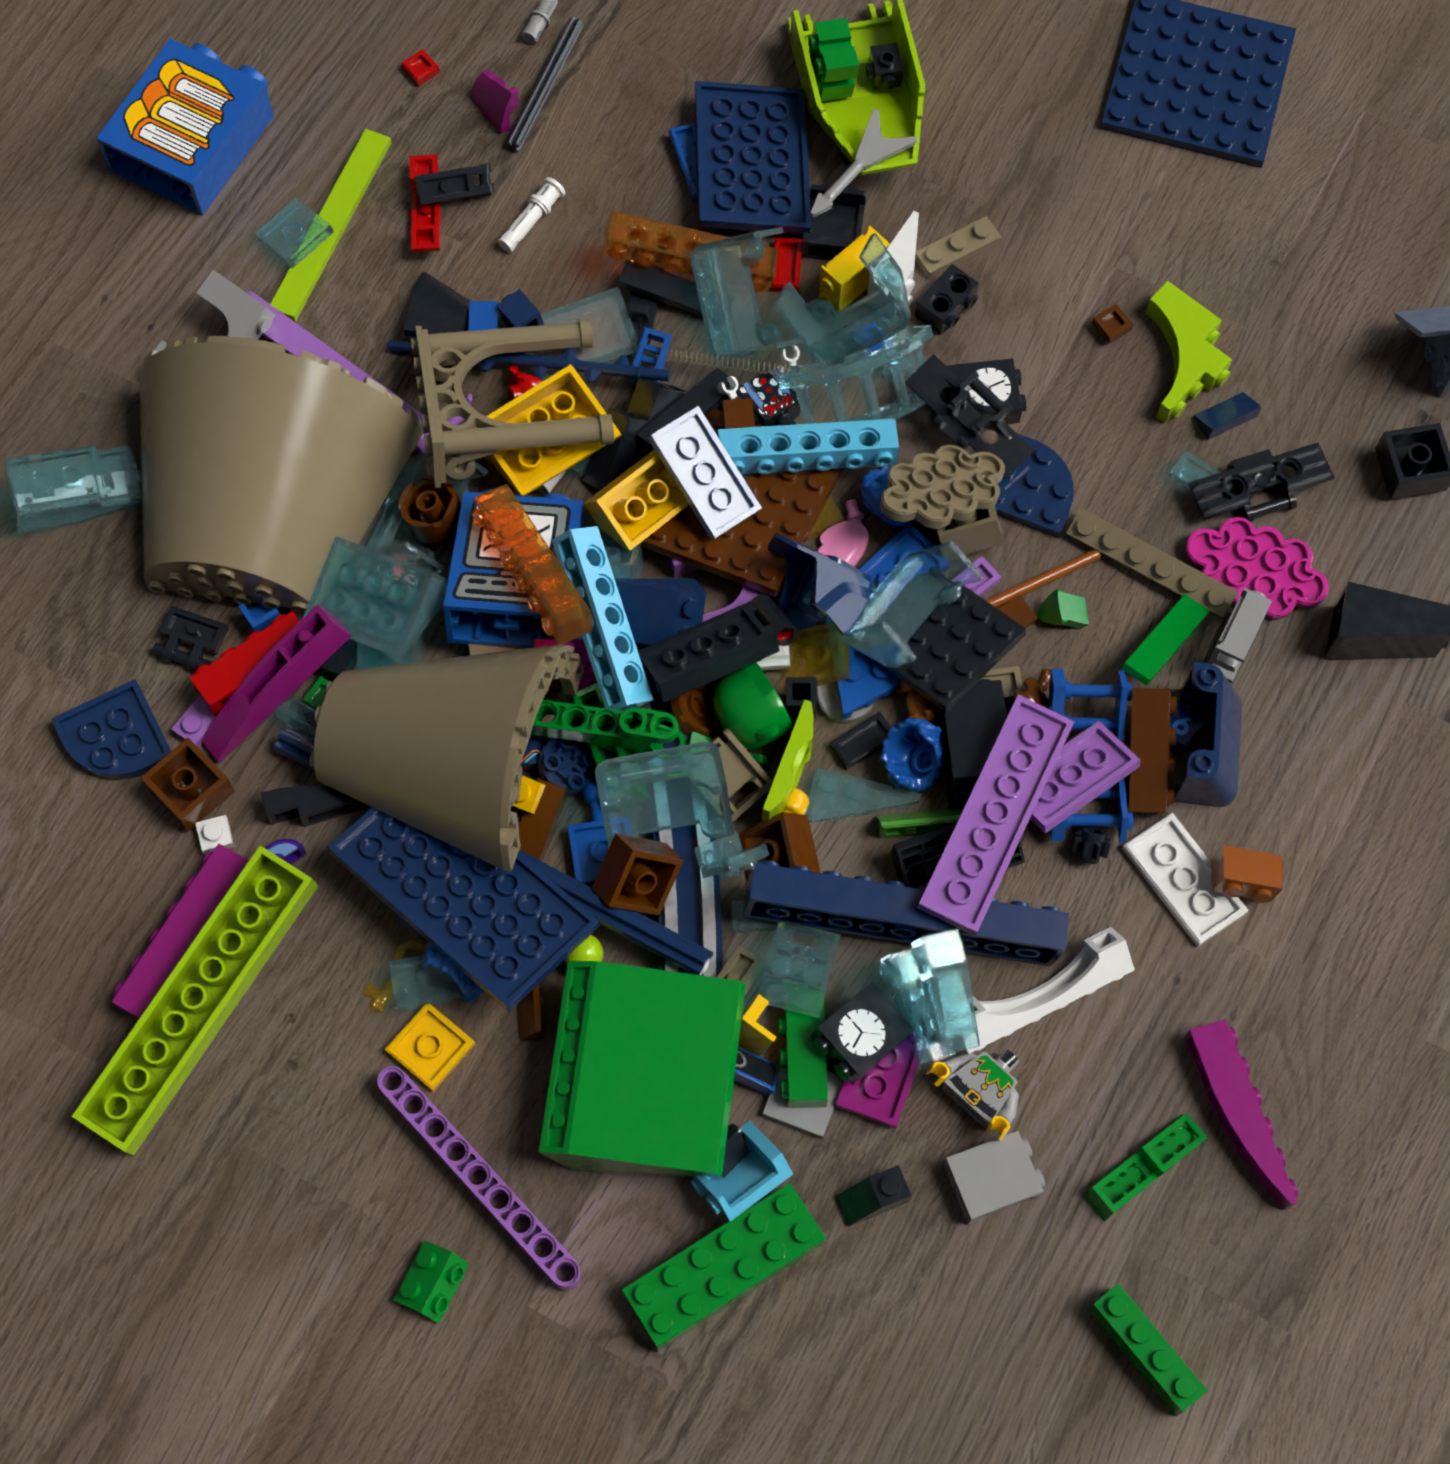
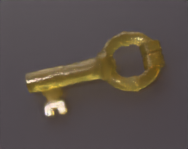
M414 937L412 940L405 941L396 948L393 959L395 971L391 975L390 980H388V983H386V986L380 989L369 982L367 985L369 990L365 989L363 991L365 995L373 996L375 999L372 1004L373 1008L382 1013L405 977L418 973L424 968L422 966V956L425 954L426 943ZM408 948L421 955V959L412 967L401 962V956Z

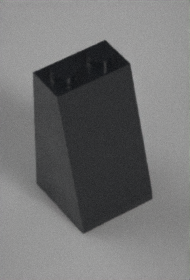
M1348 582L1334 605L1324 659L1435 658L1442 648H1447L1450 640V605Z
M982 679L947 713L939 708L941 729L944 733L942 742L944 743V766L949 809L965 807L1007 718L1001 680Z

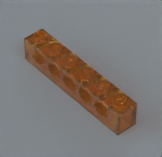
M616 211L611 212L607 222L602 255L610 256L615 260L637 262L642 266H654L666 269L672 273L681 272L694 275L699 279L721 281L726 285L743 286L757 292H768L775 278L778 253L777 248Z

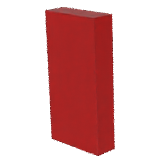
M775 238L771 292L799 293L803 239Z

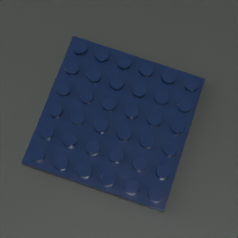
M1135 0L1100 129L1262 168L1296 28L1179 0Z

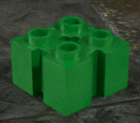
M847 18L814 22L812 34L808 35L809 54L821 101L847 98L853 95L855 86L853 78H857L859 62L855 47L851 44L852 36Z

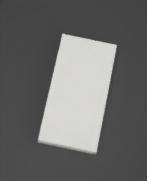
M1173 813L1123 845V851L1197 947L1248 913L1249 910L1239 897H1227L1223 893L1212 891L1211 861Z

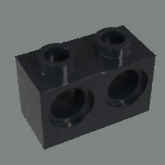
M951 264L916 301L914 316L942 335L947 328L952 329L958 323L961 317L960 314L965 309L970 310L978 300L977 290L979 282L954 264ZM953 290H959L962 293H956ZM935 309H942L944 312H938Z

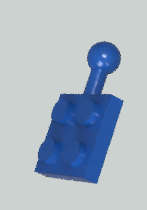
M595 781L587 783L582 790V799L590 806L592 822L568 825L576 880L587 886L594 884L615 833L632 836L629 816L604 819L602 802L605 800L606 790L601 783Z

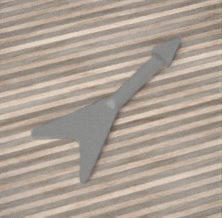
M874 109L857 151L855 161L823 195L821 193L817 195L811 210V217H816L830 210L833 206V200L862 170L916 145L917 138L883 137L880 128L879 111Z

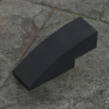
M294 786L261 792L266 815L271 825L300 817L304 827L364 809L361 801L334 788L325 786Z

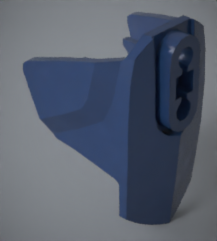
M776 532L769 542L768 551L785 559V577L778 598V605L780 610L796 628L797 634L805 635L819 619H822L823 614L826 615L840 634H849L866 607L870 595L875 591L876 586L870 583L871 577L838 557L824 555Z

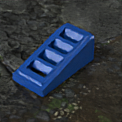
M644 327L632 366L638 367L642 363L655 366L656 369H664L673 336ZM648 339L663 343L662 348L647 344ZM645 351L658 354V359L644 355ZM628 377L627 382L630 387L636 388L638 380L637 378Z

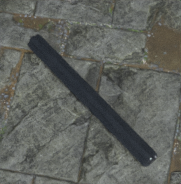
M574 16L569 18L506 140L508 149L518 152L523 146L583 28V21L580 18L577 19Z

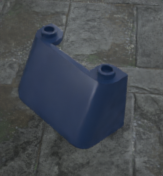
M1193 662L1180 689L1179 703H1188L1192 707L1194 719L1209 720L1207 750H1197L1188 758L1186 774L1182 782L1176 783L1174 787V802L1226 807L1233 802L1238 791L1242 701L1220 668L1210 663Z

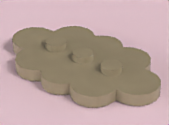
M955 445L941 446L936 450L935 454H916L913 456L910 464L901 463L890 468L886 478L888 489L882 494L880 509L885 516L894 521L905 522L916 519L923 526L933 529L946 527L952 519L968 520L974 516L976 509L985 510L996 505L1000 495L998 483L1001 482L1005 473V464L992 453L978 452L970 455L963 448Z

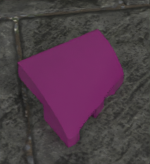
M487 69L476 79L470 96L502 134L510 129V112L519 107L518 90L515 87L507 89L505 81L500 77L497 78L493 72Z

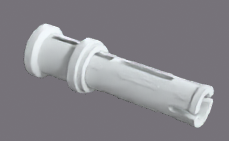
M546 177L542 188L536 194H532L529 197V205L497 241L503 250L512 253L541 216L548 215L555 201L566 194L562 185L555 179Z

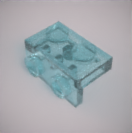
M737 832L695 848L703 878L718 874L721 875L722 879L740 874L738 868H741V871L752 869L754 863H758V860L769 856L766 844L743 849Z
M422 956L388 961L392 998L396 1008L411 1010L418 1008L422 1004H445L452 999L459 998V990L453 981V977L448 973L442 972L441 968L436 969L432 964L424 968L422 966Z

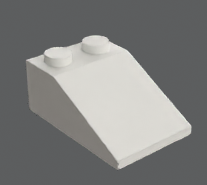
M916 211L912 212L869 275L866 303L896 319L901 310L905 312L909 308L913 299L910 293L915 285L913 274L919 213Z

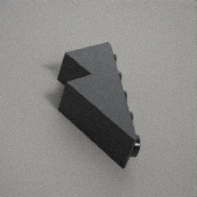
M639 378L628 411L608 408L607 414H611L612 421L620 431L621 436L615 439L613 444H607L592 454L583 481L597 490H602L619 477L646 449L645 446L637 441V434L684 396L687 391L675 385Z

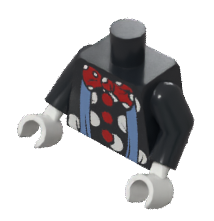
M792 345L794 354L791 359L787 358L786 351L782 348L780 357L788 364L786 375L788 376L790 365H792L791 376H793L795 366L797 365L796 375L798 377L800 375V365L796 364V360L800 355L798 347ZM781 364V375L778 374L776 376L774 373L772 375L769 372L767 374L764 373L739 387L737 379L729 376L727 377V381L730 383L729 390L726 389L723 382L717 385V389L721 394L728 395L729 398L727 400L752 398L755 425H796L794 419L800 415V406L804 402V379L801 376L799 378H796V376L791 378L790 375L788 377L785 374L783 375V364ZM779 366L775 369L776 374L779 372Z

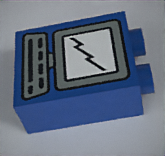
M488 489L482 493L464 491L444 600L448 643L526 649L534 648V640L570 639L574 609L552 539L570 529L584 528L583 501L570 500L568 497L557 493L546 494L542 497L511 495L501 489Z

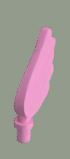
M851 499L845 502L848 512L846 516L847 521L833 525L820 536L822 546L818 549V552L838 557L855 567L865 553L869 536L867 529L861 522L864 519L863 513L859 511L857 501Z

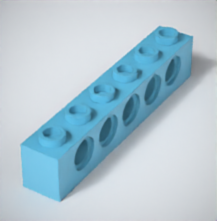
M895 419L718 429V438L741 475L787 471L800 472L804 470L826 471L837 468L857 469L871 466L887 467L898 463L899 443Z
M598 526L570 529L552 539V543L605 708L620 711L638 708L653 701V697Z

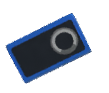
M738 1046L734 1080L765 1095L774 1093L777 1087L779 1066Z

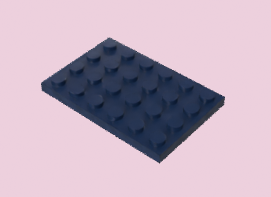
M696 81L694 101L698 227L798 234L810 233L812 225L805 89Z

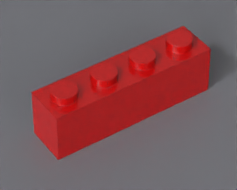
M293 611L287 615L278 616L269 627L261 632H253L246 638L244 643L236 648L225 650L218 660L210 665L205 664L199 667L194 672V675L190 677L194 689L214 716L219 714L235 690L263 657L300 622Z

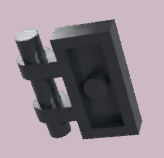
M171 605L159 630L161 636L168 638L166 645L156 642L153 645L152 654L161 656L163 661L169 663L175 661L186 665L189 670L196 671L199 667L212 663V661L203 658L206 651L217 655L229 628L227 624ZM180 643L192 646L191 653L178 650Z

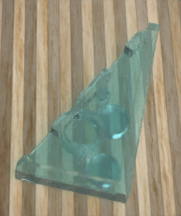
M817 767L808 798L810 803L804 815H808L810 825H812V822L832 819V821L841 820L846 816L857 817L878 813L879 810L897 807L899 809L909 807L914 803H919L921 794Z

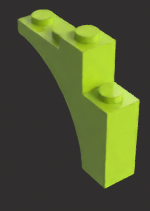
M1169 281L1150 299L1145 313L1157 324L1164 334L1174 361L1173 386L1161 403L1156 416L1165 424L1172 416L1177 418L1183 412L1187 405L1185 402L1189 397L1196 398L1203 388L1210 392L1216 385L1222 386L1231 374L1228 369L1232 362L1230 357L1213 346L1221 335L1218 330L1222 320Z

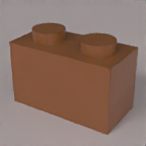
M1223 845L1211 858L1213 892L1223 893L1227 897L1240 896L1265 903L1271 902L1283 890L1282 855Z

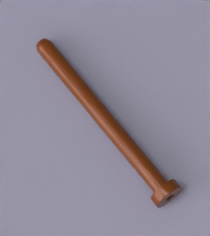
M1093 549L990 597L986 601L997 608L1019 595L1023 596L1099 560L1102 557V553Z

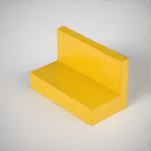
M760 994L742 1013L738 1044L739 1047L758 1056L776 1039L775 1035L756 1022L769 1003Z

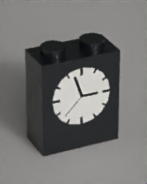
M1013 358L946 365L962 381L967 379L973 372L980 375L978 379L1003 403L1006 405L1010 404L1013 407L1012 411L1003 421L1007 424L1020 423L1022 412L1026 411V398L1019 391L1021 372L1020 369H1015ZM969 387L966 393L969 396L968 402L981 415L987 413L994 417L998 414ZM944 390L946 404H949L956 398V395L951 390Z
M872 981L820 1024L810 1037L813 1040L815 1049L821 1055L827 1056L834 1064L836 1073L843 1080H848L851 1085H854L901 1045L915 1029Z

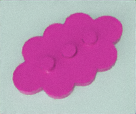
M1234 517L1223 522L1218 531L1208 528L1198 529L1191 533L1187 539L1185 552L1189 561L1202 568V573L1238 591V595L1233 601L1234 606L1244 588L1257 590L1263 593L1266 598L1272 600L1265 616L1277 620L1288 616L1296 605L1303 608L1317 607L1328 595L1329 585L1326 577L1321 572L1311 568L1313 554L1310 547L1298 539L1284 540L1280 531L1274 527L1264 526L1256 529L1247 519Z

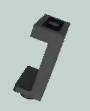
M811 185V210L819 193L823 195L831 187L830 185ZM852 187L845 188L833 200V206L830 210L816 217H811L810 233L804 232L802 257L831 261L861 236L866 191Z

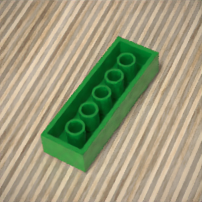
M789 1183L741 1213L731 1222L729 1221L626 1286L622 1289V1293L655 1349L659 1352L824 1246L826 1237L792 1184Z

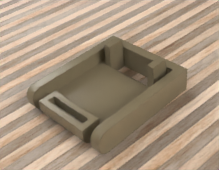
M726 728L722 731L724 737L728 739L725 744L717 736L690 760V763L696 769L692 772L686 765L680 770L720 817L730 825L771 788L773 781L733 733ZM750 780L756 788L734 806L727 799Z

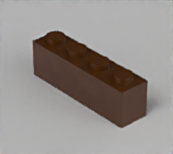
M1132 688L1130 750L1141 760L1140 767L1130 773L1129 812L1168 814V807L1174 808L1175 790L1169 789V776L1175 777L1176 763L1175 758H1170V746H1176V727H1171V715H1177V697L1172 696L1170 689Z

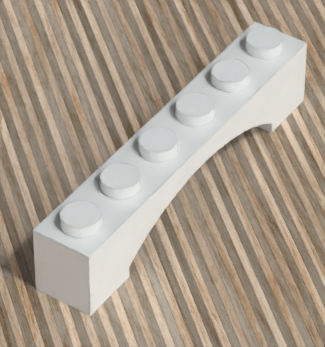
M1109 927L1083 940L1085 946L1074 960L1042 985L1023 994L996 1001H978L972 996L946 1009L945 1011L955 1040L968 1054L985 1048L986 1045L1011 1035L1014 1031L1029 1023L1037 1022L1043 1016L1057 1009L1064 1008L1069 1003L1085 995L1094 993L1104 985L1120 980L1124 975L1135 970L1126 940L1112 927Z

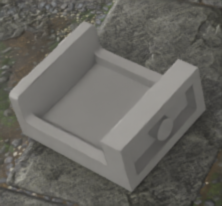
M1019 1131L1005 1135L1002 1141H999L997 1138L945 1159L943 1163L968 1225L979 1221L983 1216L1030 1198H1039L1043 1194L1042 1187H1045L1044 1177L1039 1168L1034 1169L1030 1157L1033 1156L1031 1146L1026 1138H1021Z

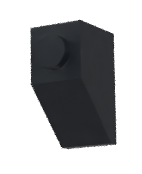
M897 1165L864 1179L836 1197L850 1227L909 1203L912 1195L901 1169Z

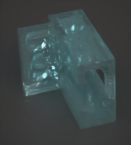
M778 923L769 947L759 992L762 997L769 1001L768 1005L820 1018L841 935L816 928ZM795 933L819 938L817 949L792 943Z

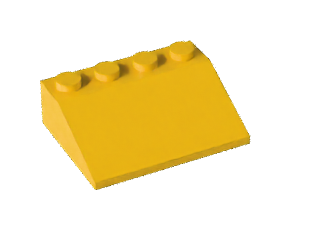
M572 364L486 417L506 423H525L596 417L607 413ZM613 423L615 440L621 436V433ZM595 442L502 450L486 457L520 496H526L606 445Z

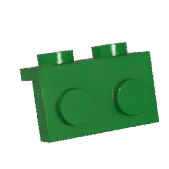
M424 1240L393 1301L439 1323L447 1311L460 1282L463 1280L469 1263L452 1251Z

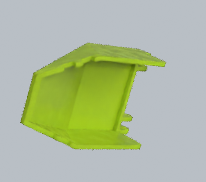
M893 0V6L890 1H883L882 10L885 16L883 18H877L876 8L873 3L867 4L869 20L848 23L852 36L851 44L855 47L859 69L857 78H853L855 86L852 97L821 101L809 54L808 35L812 34L813 31L810 14L804 15L803 19L806 31L803 30L798 10H792V17L788 18L789 39L801 87L805 89L807 110L851 163L855 161L857 151L874 109L879 111L880 128L883 137L917 138L916 145L860 172L861 175L917 166L925 81L903 0ZM897 43L903 68L901 86L890 90H874L872 79H867L865 68L869 58L870 46Z

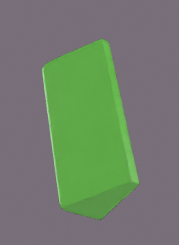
M964 808L877 816L879 837L924 834L948 826L958 821Z

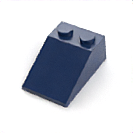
M614 578L635 643L652 645L703 621L707 592L695 579Z

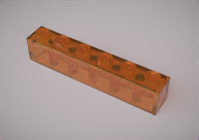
M508 484L474 497L475 510L472 511L476 525L479 528H484L489 545L492 549L497 548L500 553L499 556L503 567L506 570H511L516 587L520 592L524 591L528 596V604L534 614L538 613L542 618L541 621L548 636L553 635L558 644H564L592 632L591 610Z

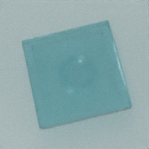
M296 197L259 229L255 235L261 243L293 269L334 231L329 223Z

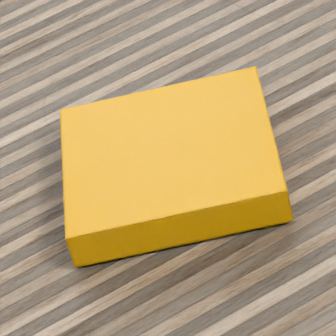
M427 1002L385 1048V1051L434 1092L476 1043Z

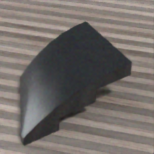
M422 272L409 306L404 326L405 336L416 337L415 326H421L422 330L428 329V334L468 330L469 301L471 300L430 274Z

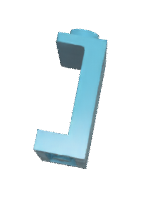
M750 1120L740 1127L745 1134V1143L750 1152L725 1178L693 1176L694 1179L690 1181L692 1187L701 1198L704 1195L707 1196L705 1199L715 1214L722 1212L730 1222L793 1175L782 1152Z

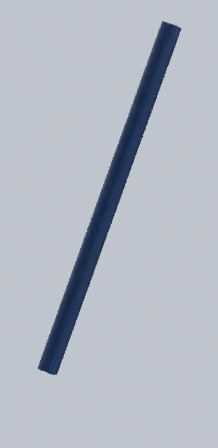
M289 727L286 730L283 728L277 735V742L273 745L274 751L315 772L314 767L310 766V756L314 749V740ZM519 850L521 855L593 915L600 925L692 974L704 975L709 962L713 958L714 953L636 911L609 907L591 887Z

